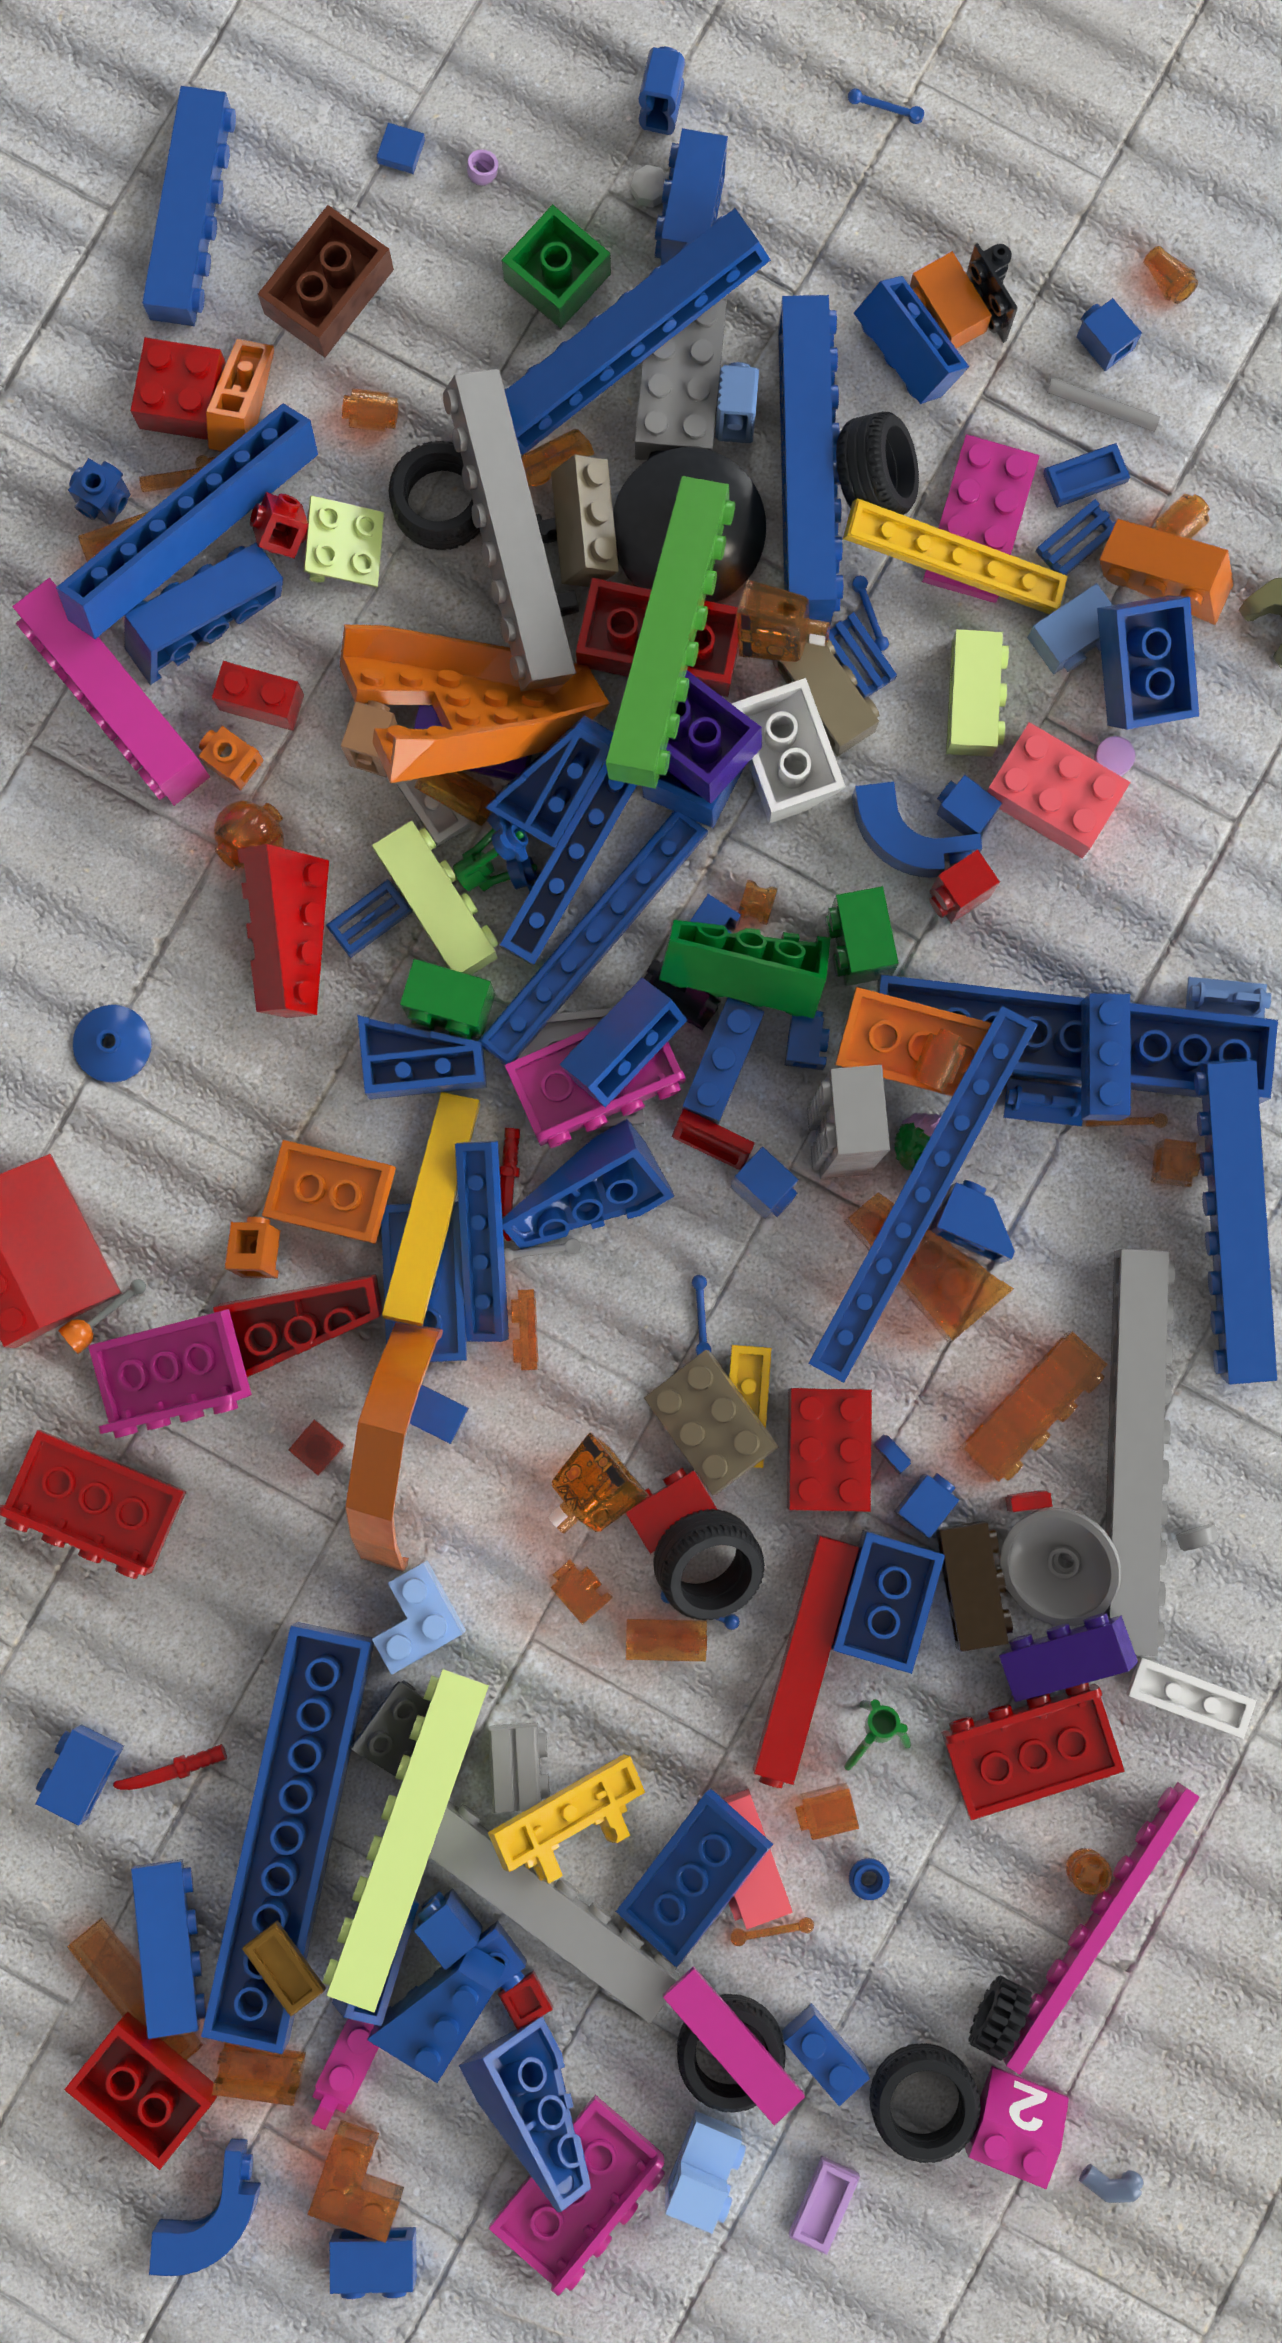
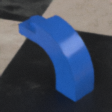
M894 782L855 786L852 799L859 831L869 848L889 866L909 875L937 878L939 874L945 871V861H949L950 866H953L977 849L979 852L982 851L981 834L929 838L910 829L899 813Z
M231 2139L225 2149L222 2194L220 2204L215 2210L195 2220H159L152 2232L149 2275L180 2276L198 2272L220 2260L235 2246L253 2215L261 2187L260 2182H245V2180L251 2179L253 2170V2154H247L248 2139Z

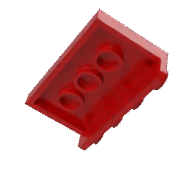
M37 1430L5 1505H0V1516L5 1517L4 1524L13 1529L27 1532L31 1528L43 1533L41 1540L60 1548H64L65 1543L80 1549L78 1553L80 1557L95 1563H101L102 1559L117 1565L115 1568L116 1572L137 1579L139 1574L145 1576L152 1573L187 1491L45 1431Z
M1085 1683L1066 1688L1065 1693L1050 1697V1694L1047 1693L1026 1699L1027 1705L1012 1709L1010 1704L995 1707L987 1711L989 1717L973 1721L972 1717H965L949 1723L950 1729L941 1733L968 1818L971 1821L1125 1772L1101 1699L1103 1694L1098 1685Z

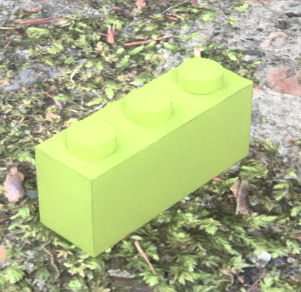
M958 629L955 631L951 641L946 754L992 757L998 745H1003L1005 721H999V707H1005L1007 683H1001V669H1007L1009 646L1002 645L1003 632Z

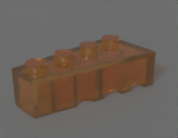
M878 1192L844 1221L868 1250H870L894 1203ZM927 1229L898 1285L947 1342H951L1014 1288L999 1280L979 1263L951 1246L952 1244Z

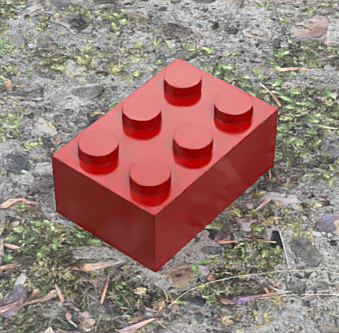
M788 1389L787 1509L871 1512L872 1390Z
M127 2011L64 2090L157 2169L161 2170L211 2107L222 2089L160 2037L148 2039L147 2026Z

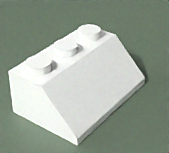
M806 678L732 703L733 706L762 727V748L748 762V767L769 824L805 812L846 788Z

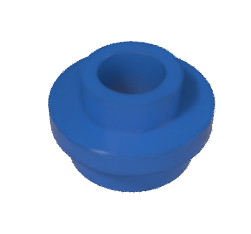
M864 1858L852 1866L849 1873V1884L852 1891L859 1898L864 1900L878 1899L886 1893L889 1887L890 1877L888 1870L879 1860ZM871 1871L876 1874V1881L872 1885L862 1883L861 1878L865 1872Z

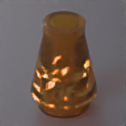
M1161 246L1153 248L1146 255L1143 263L1151 272L1165 300H1172L1174 304H1179L1195 291L1198 286V280L1195 278V271L1166 252Z

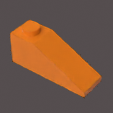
M236 339L206 411L209 449L225 451L258 424L273 359L274 345Z

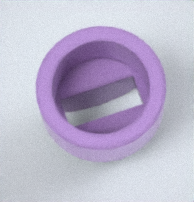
M476 150L468 158V177L476 185H488L497 175L498 160L490 151Z

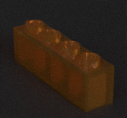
M1073 1331L1066 1332L964 1441L959 1449L993 1481L1000 1482L1003 1477L1009 1481L1023 1467L1024 1463L1020 1459L1030 1448L1036 1452L1050 1438L1051 1434L1047 1431L1057 1419L1061 1423L1064 1422L1076 1410L1078 1405L1074 1402L1075 1399L1084 1390L1088 1394L1091 1393L1103 1381L1105 1376L1101 1371L1108 1364Z

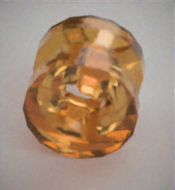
M748 879L738 911L741 914V918L753 917L760 924L767 926L778 888L773 886L767 888L759 887L756 881Z
M1091 1848L1075 1850L1066 1862L1068 1879L1079 1891L1088 1895H1096L1102 1893L1109 1886L1112 1876L1110 1865L1097 1851Z

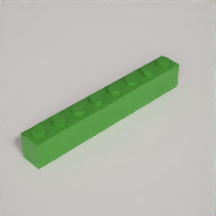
M686 476L681 478L606 759L610 780L656 789L659 775L667 774L670 751H666L669 738L675 739L677 736L680 715L675 713L678 702L684 703L687 698L689 678H685L687 667H694L699 647L698 642H694L697 630L703 631L706 625L708 607L704 606L706 595L712 596L715 590L717 571H713L715 560H722L726 545V536H722L724 525L731 526L733 521L735 501L729 500V484Z

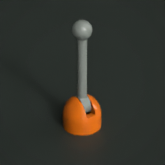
M141 1279L133 1280L126 1292L88 1322L79 1319L71 1320L58 1329V1331L77 1354L81 1353L93 1340V1327L133 1295L144 1293L146 1290L145 1282Z

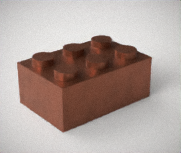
M327 205L259 291L258 297L263 312L271 320L325 358L393 272L394 268L390 250Z

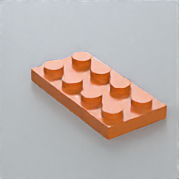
M856 987L835 1065L843 1068L882 1065L884 1079L952 1097L992 1023Z

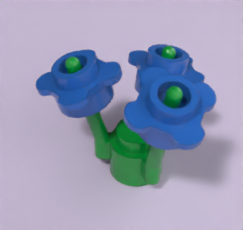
M492 812L486 818L492 829L473 848L462 854L463 859L453 865L454 873L460 884L469 892L478 886L482 891H486L490 887L511 880L516 890L527 886L529 891H531L534 886L532 880L537 879L538 876L536 871L537 865L534 864L530 856L528 857L526 852V845L528 844L527 834L523 829ZM492 842L494 848L487 853L481 852ZM500 855L506 860L508 871L491 877L490 874L494 872L491 860Z

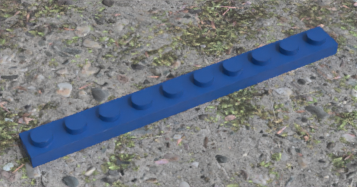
M1004 1006L1000 1007L808 1364L843 1383L845 1382L1038 1024Z

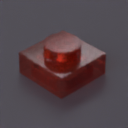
M314 1419L288 1450L317 1476H320L346 1445L317 1419Z

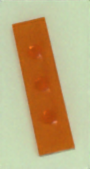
M101 1917L71 1942L67 1948L123 2017L128 2012L147 2028L141 1966ZM194 2032L158 2037L184 2060L189 2059L203 2046Z

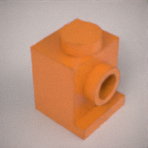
M221 726L217 732L209 730L199 744V749L202 750L199 758L203 764L240 791L264 761L256 748L248 745L224 726ZM227 746L232 748L230 756L220 757Z
M247 1217L246 1222H231L225 1269L242 1278L278 1279L279 1271L276 1270L281 1230L270 1225L271 1221L262 1217Z

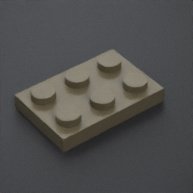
M710 1350L703 1351L644 1397L712 1495L720 1493L779 1448Z

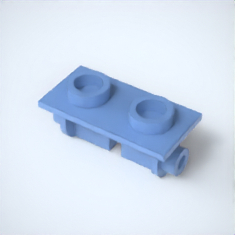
M1188 977L1186 1009L1265 1018V1008L1269 1009L1271 1005V993H1266L1267 984Z

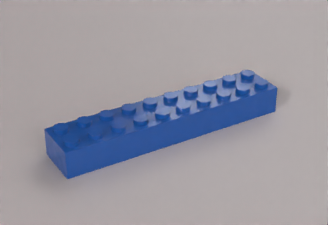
M889 975L880 976L876 986V992L990 1023L995 1019L1001 1006L1033 1021L1038 1026L1011 1076L1081 1084V1001L1084 998ZM1130 1003L1131 1090L1202 1098V1096L1196 1095L1194 1087L1195 1072H1200L1199 1062L1249 1058L1257 1062L1259 1104L1271 1099L1278 1020Z
M296 1622L290 1626L201 2035L203 2038L283 2054L289 2043L295 2014L290 2017L242 1948L278 1920L307 1961L352 1751L350 1747L355 1737L374 1648L373 1637L302 1622Z

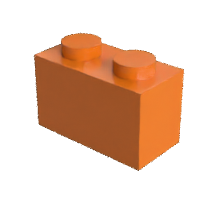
M953 251L912 274L910 287L956 349L987 332L992 315Z

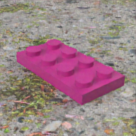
M966 434L938 528L1011 555L1040 455ZM929 570L925 571L922 581L926 584L996 603L999 597Z

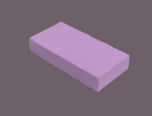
M821 2156L789 2230V2237L827 2255L860 2179L859 2173Z

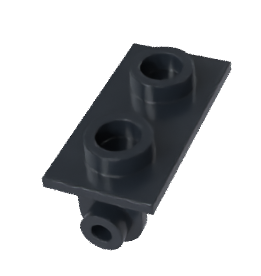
M654 959L644 979L672 999L686 1017V1022L703 1030L717 1012L721 1000L705 991L689 987L679 988L671 985L669 982L659 980L663 960L660 962Z

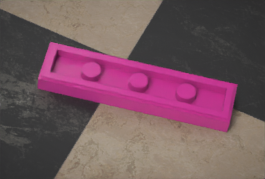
M694 1966L663 1993L665 2001L774 2126L805 2098V2094Z

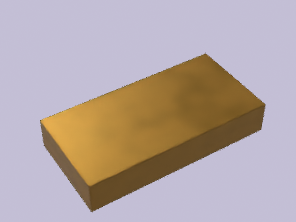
M278 1920L243 1946L242 1950L290 2017L325 1991L326 1987Z

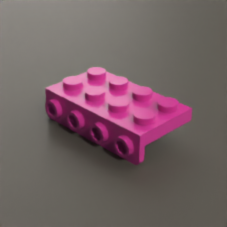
M595 1026L505 1065V1068L539 1145L543 1146L548 1143L550 1148H554L572 1139L570 1133L584 1127L586 1132L594 1131L609 1123L606 1117L620 1111L623 1116H627L645 1107L643 1101L658 1095L660 1100H664L681 1092L682 1090L679 1085L686 1082V1077L678 1065L669 1042L654 1055L606 1108L580 1088L559 1065Z
M229 1309L88 1346L109 1422L98 1426L100 1434L113 1431L114 1437L120 1438L137 1433V1425L146 1424L147 1430L170 1425V1417L175 1416L180 1417L181 1423L204 1417L203 1410L212 1407L214 1414L228 1412L238 1408V1400L252 1395Z
M596 2094L573 2121L575 2134L581 2138L591 2189L565 2210L557 2213L531 2175H529L489 2225L491 2232L552 2284L551 2291L557 2296L565 2288L569 2291L575 2288L585 2273L583 2268L585 2263L592 2255L598 2258L605 2251L612 2240V2236L609 2235L619 2222L625 2225L631 2219L639 2206L636 2202L645 2189L652 2192L665 2175V2171L662 2169L664 2166V2153Z

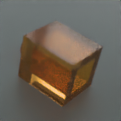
M846 1782L800 1794L802 1805L795 1807L801 1831L809 1830L812 1840L859 1829L852 1796Z

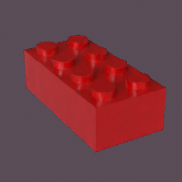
M592 578L576 649L577 664L588 666L592 670L629 677L651 589ZM705 601L704 606L708 607L706 625L703 631L697 630L694 641L699 644L697 659L694 667L688 666L687 670L720 696L728 697L742 633L739 630L742 629L739 624H741V614L745 615V609Z

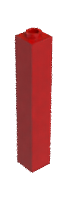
M818 1534L753 1765L754 1774L760 1775L759 1782L775 1788H783L784 1783L794 1785L859 1549L856 1545Z

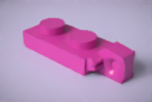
M347 2019L315 2085L316 2089L312 2097L321 2102L311 2124L326 2130L335 2109L345 2114L348 2106L352 2104L379 2047L367 2040L374 2024Z

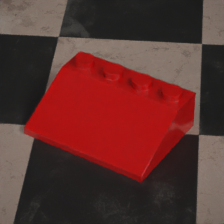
M52 1154L0 1174V1340L4 1347L18 1348L122 1294Z

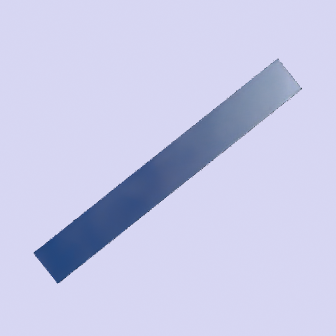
M674 811L478 1040V1042H481L483 1049L503 1065L517 1060L524 1049L529 1046L546 1026L553 1014L557 1013L708 835V830L695 820Z

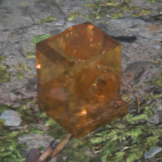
M1163 1139L1155 1143L1151 1182L1192 1187L1193 1177H1197L1200 1171V1154L1196 1153L1197 1143L1173 1139Z
M571 1559L552 1574L557 1581L550 1588L582 1625L613 1598V1594L609 1589L603 1594L598 1590L602 1582L588 1566L581 1570Z

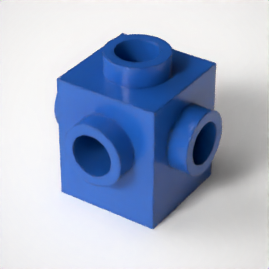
M88 458L83 467H79L74 471L69 482L70 488L68 491L76 502L75 509L91 520L98 518L111 526L118 514L124 510L131 495L122 479L123 473L106 461H103L100 465Z

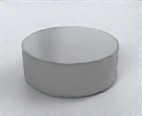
M1207 1524L1181 1532L1176 1535L1180 1549L1188 1551L1218 1541L1219 1535L1215 1524Z

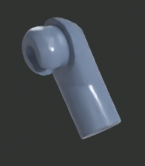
M1089 2164L1084 2168L1079 2177V2181L1108 2203L1134 2202L1142 2195L1140 2189L1144 2185L1143 2179L1140 2174L1132 2170L1124 2172L1121 2179H1109L1096 2167Z

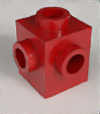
M266 492L261 505L256 504L250 517V526L253 528L258 547L271 553L295 559L300 545L306 540L307 528L309 526L303 506L296 498L281 493L276 496Z

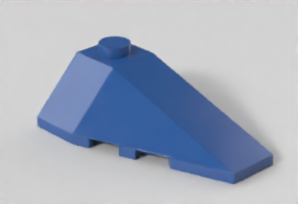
M625 1119L590 1140L502 1218L503 1230L520 1249H525L564 1238L568 1235L569 1230L590 1224L592 1229L605 1226L604 1220L627 1215V1218L631 1219L641 1216L675 1196L647 1143L629 1120Z
M543 2016L519 2030L516 2029L493 2041L458 2065L480 2107L557 2213L565 2210L591 2189L581 2138L575 2134L570 2108L574 2107L571 2093L566 2094L561 2069L565 2068L562 2052Z

